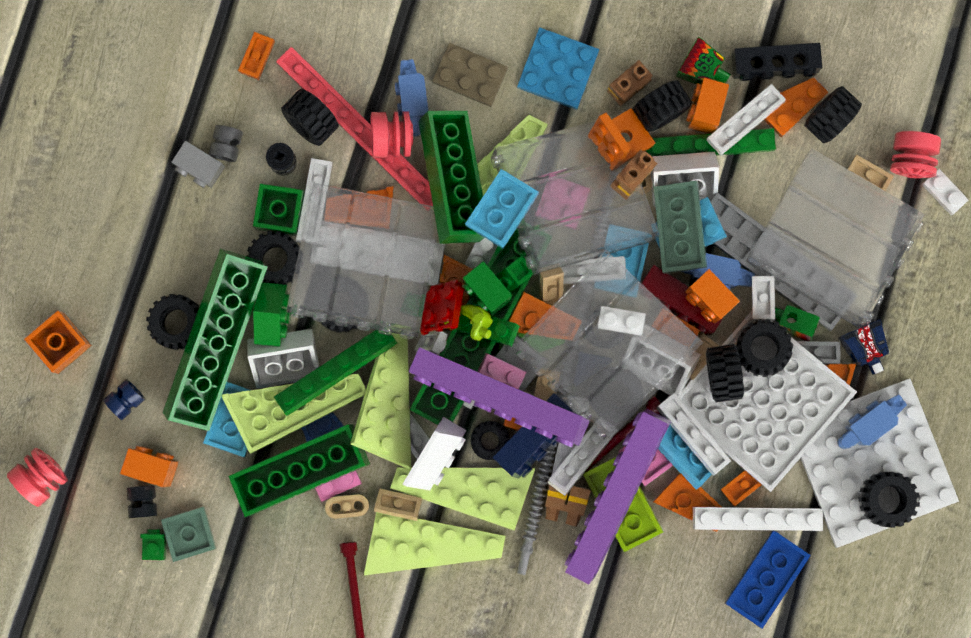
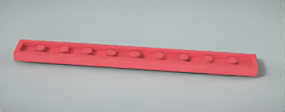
M290 47L276 61L277 64L302 89L320 99L333 113L338 124L372 157L371 124L306 60ZM389 148L387 158H373L427 212L431 210L433 202L429 182L401 154L399 157H395L393 148Z

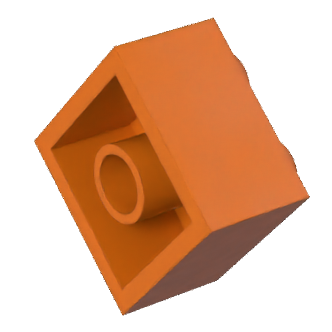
M703 78L701 84L697 83L691 101L695 103L691 105L686 121L689 122V129L708 134L716 131L720 123L729 84Z
M710 269L685 291L687 294L686 299L693 306L697 305L702 310L701 315L708 322L712 321L714 324L740 302Z
M61 311L55 312L24 339L50 371L57 374L62 372L92 346L67 315Z
M136 445L135 449L128 448L120 474L160 487H171L179 463L173 460V455L163 452L152 454L153 449Z

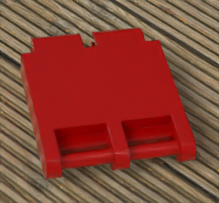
M454 280L430 287L425 296L420 327L422 335H427L431 331L442 332L445 328H458L464 292L461 282Z

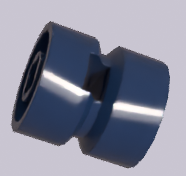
M125 379L117 387V392H111L103 399L106 406L121 420H124L132 412V407L137 408L146 400L143 394L128 379Z

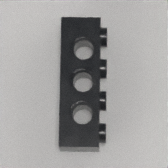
M820 43L734 48L731 54L733 79L740 78V81H750L753 79L752 77H761L762 80L773 79L774 76L781 75L782 78H793L795 74L812 77L817 75L823 68ZM793 58H800L803 61V65H796ZM772 59L780 60L782 66H774L772 63ZM756 60L760 63L761 67L758 69L754 68L750 62Z

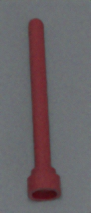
M653 396L647 401L648 404L645 410L649 409L660 414L656 407L661 403ZM635 418L610 440L585 472L624 440L628 433L630 434V432L634 431L635 426L632 424Z
M357 542L339 544L340 553H343V557L346 558L356 638H365L354 559L356 551H358Z

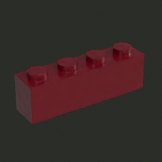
M653 265L639 286L640 294L650 301L652 298L660 303L659 307L669 312L671 310L678 314L677 317L683 321L693 323L700 330V333L712 335L722 319L715 324L712 321L708 322L701 315L702 310L697 305L693 306L686 299L687 294L685 291L689 286L668 273L664 274L662 269Z

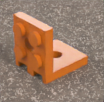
M632 108L612 120L607 112L600 115L588 134L593 143L599 147L597 150L601 156L610 163L611 166L609 168L611 171L633 159L640 150L644 152L655 145V141L646 131ZM621 133H627L630 136V141L626 142Z

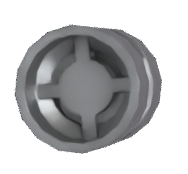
M216 125L213 134L215 142L211 143L209 155L216 159L236 162L239 152L236 146L241 143L243 132L236 128Z

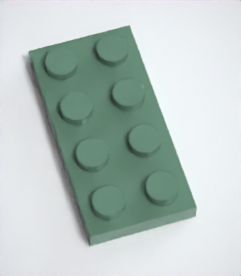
M689 181L653 187L662 272L665 274L707 268L698 182Z

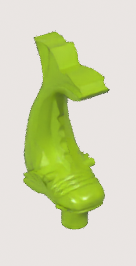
M476 305L461 306L460 314L471 320V338L480 341L483 337L486 339L490 338L491 331L488 330V327L493 322L490 314L485 309Z

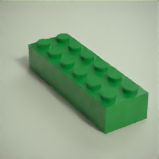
M427 111L418 123L440 244L480 242L484 237L465 225L483 197L468 111Z
M345 425L228 476L244 517L259 513L371 465L365 450L350 444L355 425Z

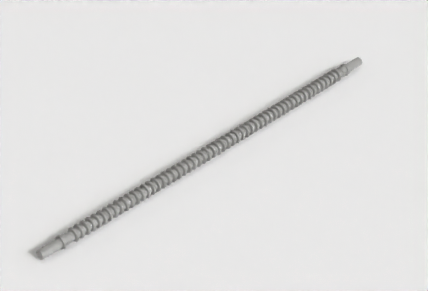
M615 172L609 173L606 190L602 195L603 203L599 206L601 211H598L600 216L597 217L599 221L595 223L597 229H594L596 234L592 236L594 241H591L593 247H590L592 251L588 254L590 259L601 258L599 253L603 251L601 249V246H604L602 240H605L603 235L607 233L605 231V228H608L606 223L610 221L608 219V216H611L609 210H612L610 206L615 197V194H613L614 189L610 187L618 175ZM594 282L582 283L583 289L580 290L582 295L578 296L580 298V301L577 302L579 307L576 308L578 312L574 316L582 320V323L573 341H570V344L567 345L569 347V350H566L568 355L564 357L566 359V362L563 363L565 368L562 369L563 375H560L562 381H559L561 386L558 387L559 393L556 394L565 402L566 398H569L567 392H570L568 387L572 385L570 383V380H573L571 374L575 373L573 371V368L576 367L574 362L577 361L575 357L579 355L577 353V349H580L578 344L582 342L580 340V337H583L581 331H584L582 326L586 324L584 319H587L585 314L589 312L587 307L590 306L588 301H591L589 296L593 294L591 289L594 288L592 285ZM551 444L546 450L548 452L543 461H540L542 467H539V470L541 472L537 474L539 476V479L536 480L538 485L534 486L536 488V492H533L535 497L532 498L533 504L530 505L532 510L529 511L531 515L527 517L529 523H526L528 528L524 530L526 532V535L523 536L525 540L520 549L522 553L517 570L519 574H526L529 557L533 552L532 544L536 540L534 535L537 534L536 528H539L537 522H540L538 517L542 515L540 513V509H543L541 504L545 503L543 497H546L544 491L548 490L546 488V485H548L547 479L550 478L549 472H552L550 466H553L551 461L555 459L553 454L556 453L554 448L557 445L553 446Z

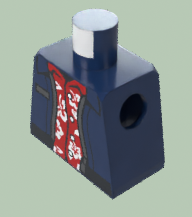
M881 320L838 337L840 343L857 367L868 364L872 375L884 370L880 358L888 355L889 349Z

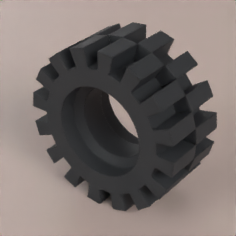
M486 421L474 428L470 442L477 456L485 460H494L493 457L510 438L508 431L502 424L495 421ZM487 432H493L498 436L499 443L494 449H486L482 445V436Z

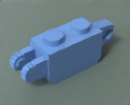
M409 59L401 61L400 75H398L399 82L395 83L396 95L401 97V103L397 104L398 115L402 116L403 111H409L410 120L413 125V136L417 137L421 135L418 121L428 111L424 76L417 73L414 60Z
M706 253L707 268L681 271L692 275V280H697L710 269L729 290L736 286L752 287V276H755V273L740 268L741 264L736 259Z
M896 395L886 401H873L866 406L867 411L862 415L857 413L848 420L850 424L845 427L848 431L842 437H839L837 441L838 447L849 449L856 444L863 446L871 445L898 425L897 415L907 406L906 402L900 395Z

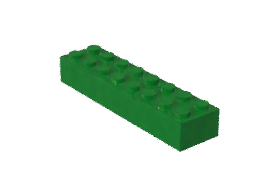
M220 248L162 412L168 421L207 431L210 430L268 267L262 261Z

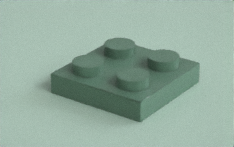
M205 507L161 520L173 562L217 549Z

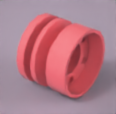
M397 111L393 113L392 121H388L386 112H371L372 157L387 158L389 148H393L395 157H399L400 147H403L404 157H410L413 145V125L410 120L409 111H403L402 121H399Z
M897 132L894 138L893 149L901 154L892 156L891 160L895 163L891 164L890 171L908 178L935 177L937 175L935 167L938 165V160L930 156L940 153L941 138L925 132Z
M34 448L31 451L32 457L29 455L24 457L28 468L22 464H17L7 473V477L14 488L26 500L40 507L50 498L47 487L57 491L59 484L64 485L68 479L59 464L51 456L39 448Z

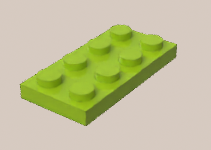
M616 457L583 474L595 498H597L599 493L605 491L606 486L603 484L611 471L614 472L616 468L613 465ZM640 487L616 534V538L624 552L664 532Z

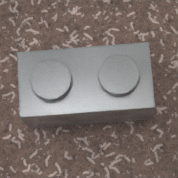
M187 141L184 142L172 161L176 166V172L184 177L187 174L194 177L193 182L202 188L207 185L212 189L225 168L220 161Z

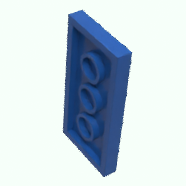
M772 530L725 601V604L763 629L811 555Z

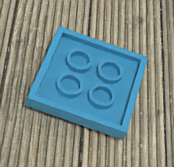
M539 27L517 88L577 110L599 49Z

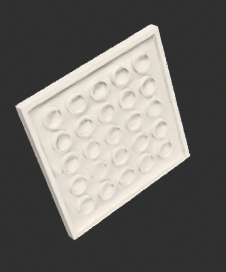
M752 311L722 346L731 344L736 346L741 331L751 322H756L752 321ZM761 336L753 340L751 351L760 360H770L777 353V345L771 338ZM793 338L791 339V343H793L792 356L784 369L777 372V374L773 376L768 375L767 377H762V375L754 376V373H748L745 371V367L741 366L744 383L742 399L716 403L711 394L707 364L695 379L689 382L678 397L724 453L770 492L857 393L856 390Z
M911 379L849 401L800 458L818 505L823 511V517L835 548L889 528L873 524L870 519L864 516L865 512L860 509V506H862V502L858 500V497L862 496V493L859 492L860 488H864L865 484L863 483L865 480L871 479L870 476L873 474L895 472L904 474V477L911 479L910 483L915 484L917 487L915 492L920 495L917 498L920 506L915 508L917 514L916 516H911V519L959 502ZM896 395H900L906 402L907 406L897 415L898 425L871 445L863 446L856 444L849 449L838 447L837 441L839 437H842L848 431L845 428L850 424L848 420L857 413L860 415L867 411L866 406L873 401H886ZM887 486L881 490L878 502L884 512L891 513L899 505L900 498L895 488Z

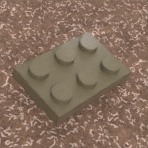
M449 43L432 83L492 107L508 67Z

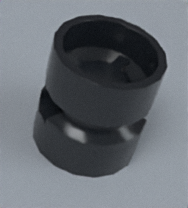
M275 143L267 150L266 161L277 175H289L296 169L297 158L291 147L287 144Z
M155 485L126 488L127 500L131 502L128 506V519L158 516L157 504L153 502V499L156 498Z

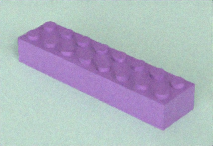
M420 347L409 369V373L414 374L413 379L430 387L434 383L433 388L448 395H451V392H455L453 397L469 404L473 400L475 401L474 406L488 412L494 409L495 415L511 421L513 417L516 419L514 423L529 430L534 426L536 427L535 432L550 439L555 435L557 436L556 441L571 448L573 444L580 445L590 422L580 415Z
M649 409L637 414L632 424L635 426V429L630 434L628 433L623 442V446L626 448L624 452L618 453L613 463L616 468L614 472L611 471L604 481L603 485L606 486V489L598 494L594 502L596 510L589 513L584 525L587 528L578 535L574 543L577 549L569 554L564 564L568 566L565 573L587 584H590L596 577L671 420Z

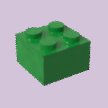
M260 184L253 227L259 231H272L273 233L280 231L282 234L286 233L287 235L297 236L304 191Z
M484 261L463 277L462 286L466 294L470 298L474 296L478 300L477 306L485 309L490 316H493L512 299V294Z
M261 284L253 310L254 344L280 347L282 338L287 337L288 327L286 324H290L291 311H288L291 303V294H287V285Z

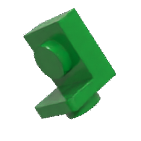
M521 255L499 272L496 277L511 292L535 272Z
M147 529V533L140 534V538H142V560H165V533H160V529Z

